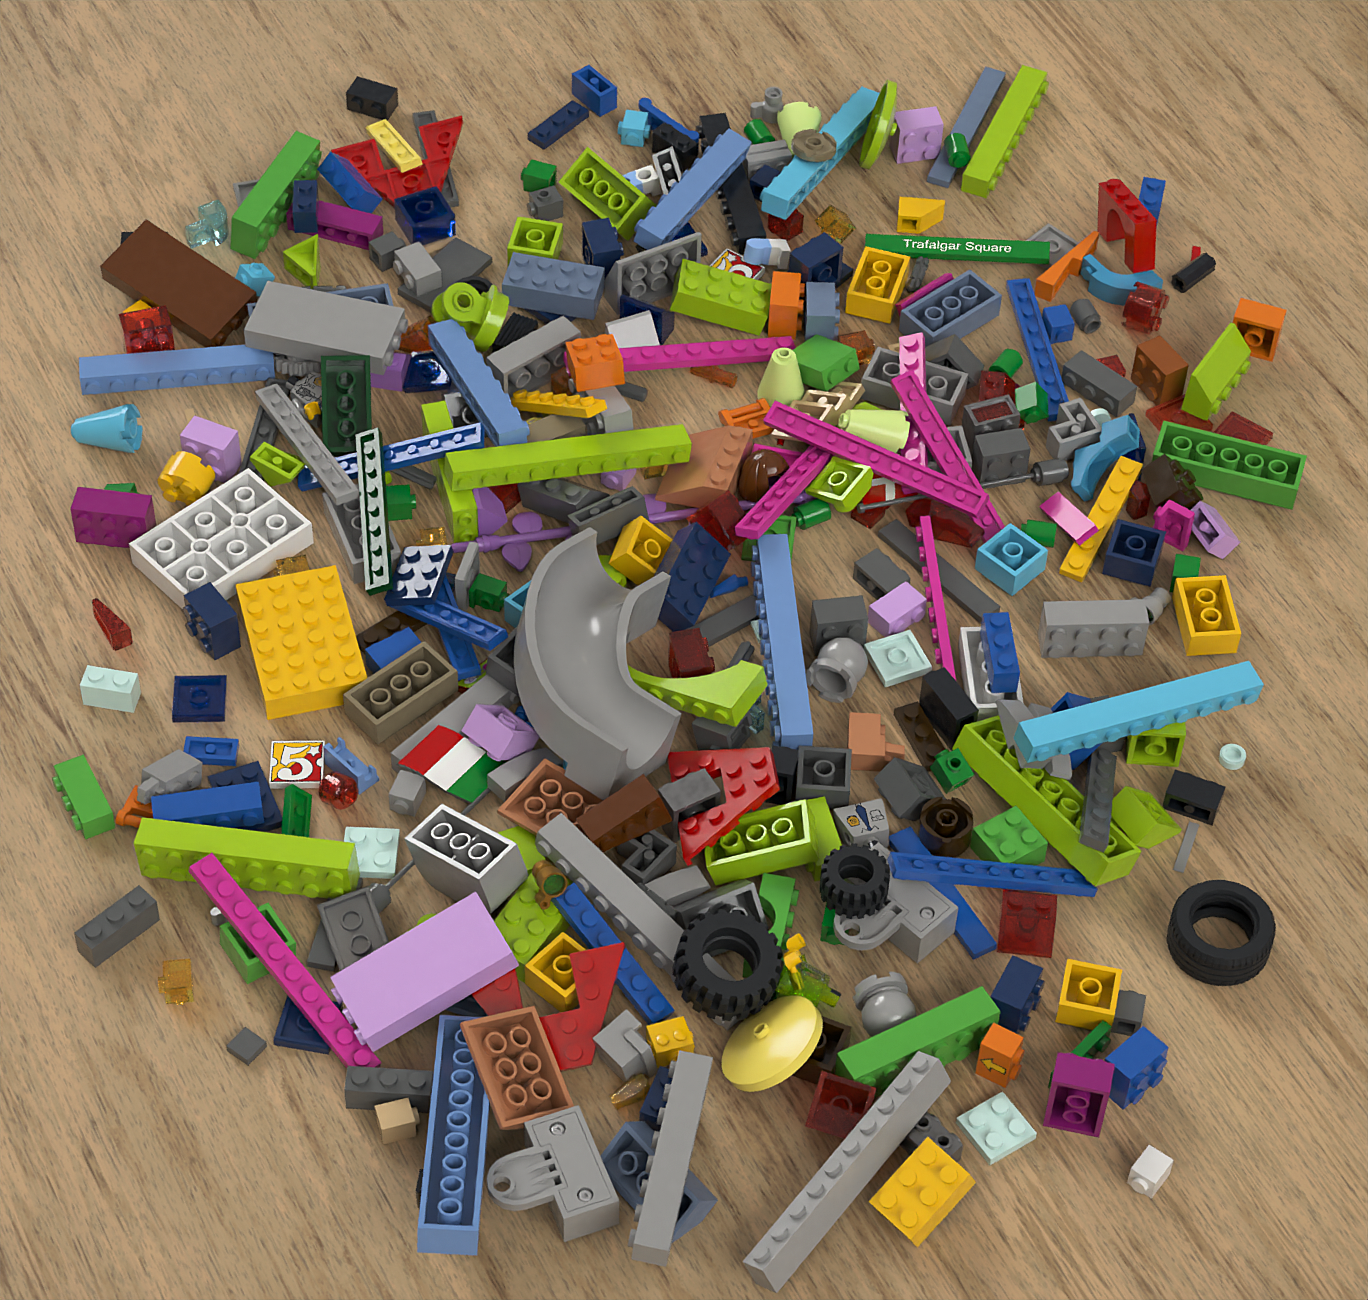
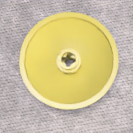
M791 995L774 999L768 1002L766 1006H762L761 1011L755 1015L750 1014L735 1029L723 1051L722 1070L726 1078L737 1089L747 1092L764 1090L787 1079L807 1061L819 1042L823 1027L822 1016L819 1010L807 998Z

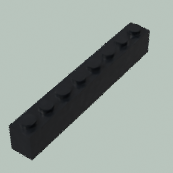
M726 113L699 116V125L696 126V132L699 133V139H701L702 154L708 146H713L719 134L723 135L728 129H731ZM741 163L715 193L717 200H721V213L726 215L727 231L731 230V244L736 246L739 255H744L747 240L753 238L766 239V232L743 163Z

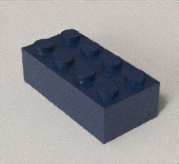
M697 521L677 531L654 574L656 576L661 572H665L671 576L658 619L674 634L695 625L731 555Z

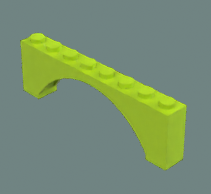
M743 660L735 666L713 674L676 679L648 675L628 665L630 676L635 684L672 708L733 727L739 724L768 685L764 667Z

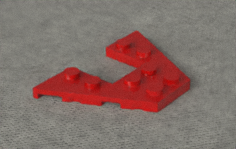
M461 115L419 126L420 136L428 159L421 160L422 165L403 173L397 167L384 170L375 138L332 149L331 152L348 159L374 190L395 209L440 197L463 126V118Z
M769 747L669 752L668 763L671 782L684 778L691 772H697L705 768L712 779L722 776L727 802L678 823L683 859L688 866L691 865V859L706 846L710 848L714 846L720 837L727 835L740 824L738 821L740 817L751 808L755 811L766 799L772 797L780 790L774 755Z
M624 942L569 954L580 1009L539 1017L560 1072L593 1064L596 1053L593 1037L602 1031L614 983L617 979L619 965L626 947ZM516 968L471 994L488 1016L523 1008Z

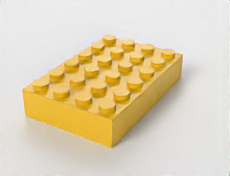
M336 565L235 584L238 607L267 720L344 705L343 694L366 680L367 675Z

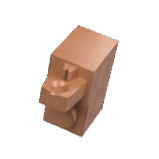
M849 712L847 749H852L851 770L880 772L884 765H887L894 757L904 760L905 746L885 741V725H881V714Z

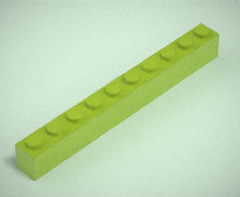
M679 424L445 453L444 473L451 491L689 462L692 442L684 425Z

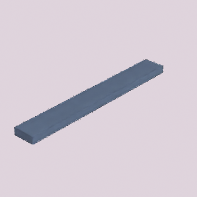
M989 67L984 68L950 133L963 134L966 138L968 149L1005 80L1006 72ZM944 146L927 176V182L948 188L958 168H954L949 164Z

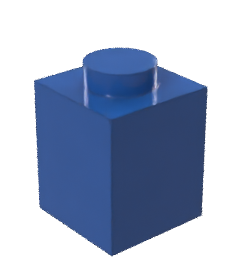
M1066 304L1043 308L1042 319L1050 344L1071 341L1075 323Z

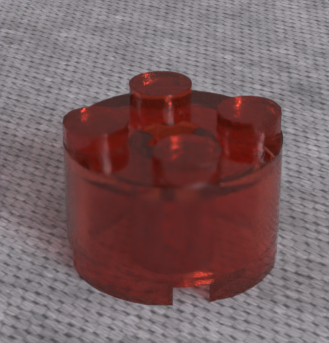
M1137 281L1134 284L1137 287L1136 291H1130L1122 315V317L1126 318V322H1122V326L1150 335L1153 331L1158 332L1162 323L1160 314L1162 308L1166 309L1170 296L1165 295V290Z

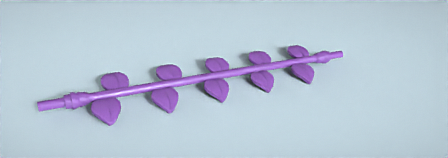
M768 477L769 488H771L781 477ZM804 489L792 503L801 505L816 499V497L806 494ZM656 494L643 495L650 523L656 524L690 519L689 525L697 521L712 537L716 536L719 523L714 515L723 514V512L701 508L666 512V502L655 500ZM750 500L731 502L727 513L750 510L756 503L750 502ZM522 512L517 514L512 521L513 529L518 534L500 537L498 535H481V537H476L473 541L452 543L451 546L454 553L466 552L469 542L478 543L479 552L484 553L504 546L502 549L503 559L517 571L521 572L527 567L532 555L531 546L528 542L566 537L565 540L572 537L570 526L542 530V520L538 514Z

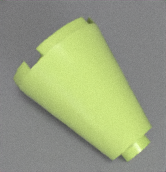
M793 102L783 106V110L777 113V122L781 136L787 143L792 159L795 156L791 150L794 135L807 129L817 130L816 133L819 131L822 117L821 111L815 105L812 108L806 102Z
M778 348L772 353L758 387L757 398H765L770 408L774 401L790 406L793 400L801 401L805 395L796 354L789 348Z
M848 409L845 413L841 414L838 426L841 430L896 453L899 448L904 449L908 438L910 422L905 421V416L909 415L906 411Z

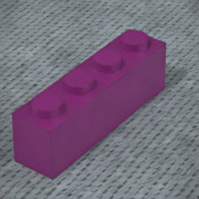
M319 200L318 233L303 234L311 236L318 234L319 238L369 250V242L384 234L383 216ZM292 202L286 212L288 230L294 231Z

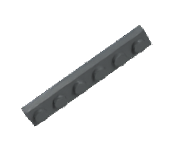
M1097 748L1088 756L1079 843L1104 853L1109 842L1117 756L1105 749Z

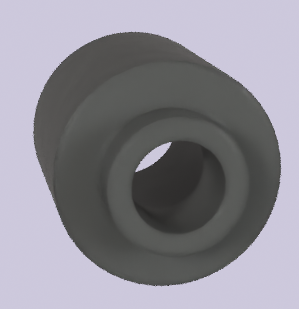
M1078 299L1072 304L1070 314L1082 331L1093 333L1099 329L1101 317L1089 299Z

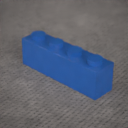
M259 782L151 796L153 819L226 828L254 826L264 823Z

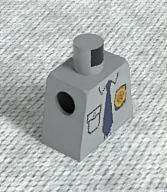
M882 798L833 809V821L840 839L847 847H851V843H857L858 847H863L864 844L871 849L878 842L885 848L889 846V826Z

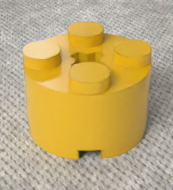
M178 451L175 455L172 454L157 480L159 487L164 492L162 494L163 498L172 503L178 500L185 502L187 506L191 505L205 496L216 477L213 468L209 464L205 467L200 463L202 459L192 453Z

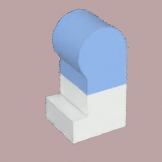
M652 165L622 175L643 194L651 193L652 196L661 194L659 177Z
M753 238L746 242L743 260L752 265H777L778 269H787L791 250L786 239Z

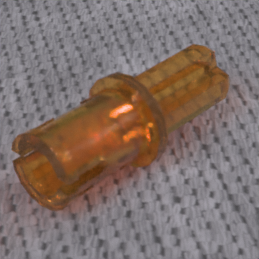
M718 365L690 368L691 374L708 379L709 383L713 384L716 382L732 389L735 387L738 379L736 373L722 370Z

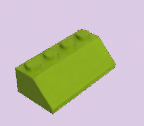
M1230 322L1193 371L1189 380L1181 410L1205 421H1208L1212 414L1216 415L1218 413L1222 400L1227 401L1232 387L1236 388L1242 374L1246 375L1251 366V362L1248 361L1251 350L1234 323Z

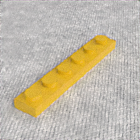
M526 389L514 392L513 397L510 398L513 407H517L519 411L590 418L607 409L605 400L594 399V396L583 398L580 395L567 396L566 393L554 395L553 392H527Z
M1120 456L1087 517L1096 525L1099 531L1080 546L1076 542L1073 543L1060 567L1059 574L1078 582H1083L1139 478L1143 464Z

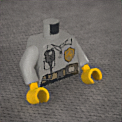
M310 372L302 380L291 376L286 382V388L291 390V402L304 419L318 428L322 424L321 374Z

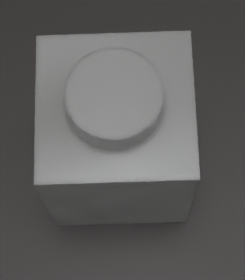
M400 770L389 792L390 810L398 814H407L415 817L426 794L425 778L418 774Z

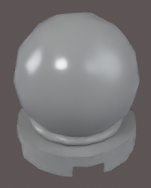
M851 638L832 639L820 649L818 658L807 669L806 680L809 687L813 684L820 691L818 696L830 702L842 703L844 699H850L856 691L857 683L865 676L868 665L867 655L861 644Z
M889 972L890 977L879 979L875 974L862 980L854 988L856 994L852 997L856 1008L861 1011L863 1027L870 1037L916 1017L915 1005L907 996L908 986L906 980L900 973Z

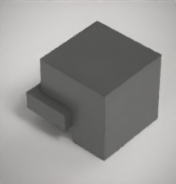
M748 710L736 727L721 724L708 718L697 717L692 723L698 751L740 749L751 736L749 729L752 725L750 710Z

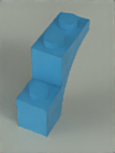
M1129 415L1102 423L1100 442L1075 450V457L1072 463L1073 480H1071V487L1074 493L1078 494L1084 502L1093 499L1099 479L1114 461L1127 452L1139 448L1140 429Z

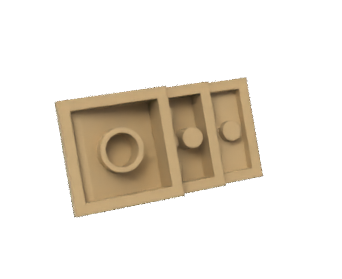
M843 381L827 392L819 389H808L801 401L793 400L789 407L836 426L839 423L841 414L855 406L865 392V389L860 383ZM776 429L771 433L773 438L801 441Z

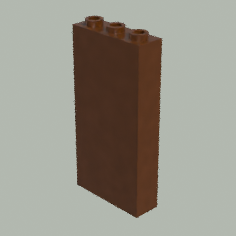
M147 219L100 266L103 280L136 302L142 300L160 313V318L205 348L222 346L231 332L239 329L243 320L248 316L247 304L257 302L256 291Z

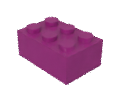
M77 487L70 508L76 542L130 548L129 543L156 527L152 495Z
M1058 1052L1043 1126L1099 1138L1109 1099L1115 1064L1108 1063L1102 1059H1089L1079 1057L1073 1053Z

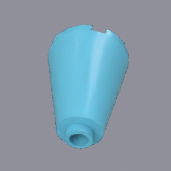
M134 404L122 405L77 418L71 425V435L78 443L126 453H135L134 450H139L142 441V425L137 424V418H141Z

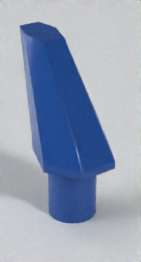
M736 574L728 577L713 588L710 598L735 592L739 587L748 586V578L746 576L737 577Z

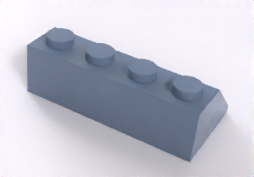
M645 1121L625 1122L601 1154V1159L613 1187L635 1211L637 1204L643 1205L644 1201L643 1197H639L643 1179L649 1180L650 1173L645 1172L648 1156H654L656 1149L651 1148L654 1131ZM690 1169L687 1174L672 1243L701 1223L718 1201Z

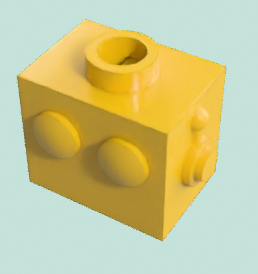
M684 1016L646 1026L647 1044L651 1047L657 1068L670 1065L671 1060L677 1061L679 1050L694 1053L692 1031H689Z

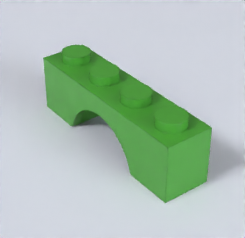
M763 873L759 900L764 914L773 924L768 933L773 932L778 939L776 946L779 945L782 950H787L786 942L790 938V934H786L787 927L792 928L795 912H791L792 905L797 906L799 890L795 889L796 878ZM744 959L742 977L748 978L752 975V970Z

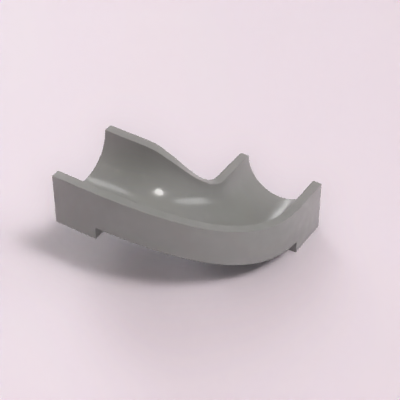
M589 527L551 549L540 561L534 572L517 627L514 645V670L520 700L530 723L547 746L568 762L564 776L600 799L605 800L642 774L647 776L666 763L682 713L635 684L630 676L626 659V643L656 627L671 576L661 572L633 590L619 585L604 570L596 548L598 532Z

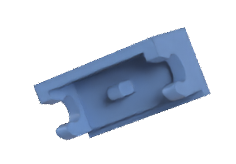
M338 737V745L335 749L330 743L323 746L325 765L360 795L379 781L377 770L372 765L367 767L346 748L345 741Z

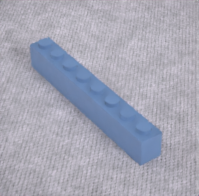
M728 129L723 135L719 134L713 146H708L705 149L702 158H697L694 161L691 170H686L683 173L680 182H674L668 195L663 194L657 206L650 208L646 218L638 221L634 229L636 231L634 242L647 250L669 243L745 160L752 142L731 129Z
M452 319L428 325L430 347L478 421L484 426L485 432L494 446L527 443V436L530 435L527 422L522 421L518 408L513 407L509 395L503 392L500 381L498 379L495 380L490 366L485 365L482 354L477 353L472 339L469 340L467 338L464 327H460L458 322Z
M246 345L79 357V378L82 395L265 381L268 378L275 379L273 352L249 348Z

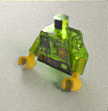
M797 933L786 942L789 951L783 955L785 967L781 972L775 991L785 996L796 995L805 997L816 1008L820 1001L834 1008L842 993L828 986L830 976L807 963L805 954H801L799 951L806 946L802 935Z

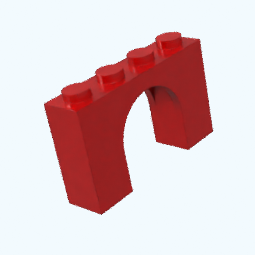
M1109 179L1107 182L1099 183L1097 232H1100L1099 234L1106 242L1125 238L1124 263L1133 274L1154 270L1157 220L1120 179Z

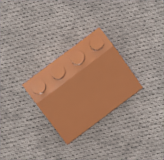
M730 425L689 434L688 436L692 442L689 462L669 465L655 500L727 513L739 485L743 464L752 453L753 429Z
M544 758L502 804L497 813L537 836V832L562 813L584 834L576 819L603 800L564 776L565 769Z
M535 1006L460 1023L461 1030L500 1130L524 1129V1122L574 1107Z

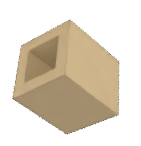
M408 1098L375 1106L376 1123L383 1145L416 1136V1125L420 1124L419 1114L416 1107L411 1108Z

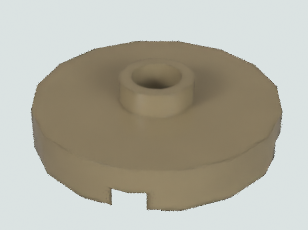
M807 129L794 135L791 150L801 159L811 162H823L832 159L836 154L837 142L834 137L822 131V134L816 133L817 130Z

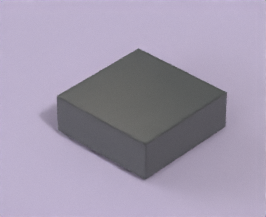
M246 1027L226 1045L229 1053L248 1066L267 1047L265 1040Z

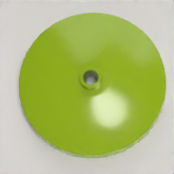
M886 80L880 90L865 133L859 167L869 170L883 151L889 136H894L897 127V123H894L897 107V83L894 81Z

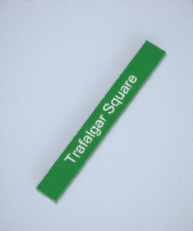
M866 234L865 246L909 256L910 258L922 256L923 258L1029 264H1049L1050 242Z

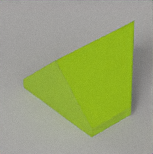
M318 234L283 251L284 269L305 286H310V288L318 286L321 269Z
M263 442L250 456V461L270 487L290 483L305 467V463L301 461L299 456L279 450L266 442Z

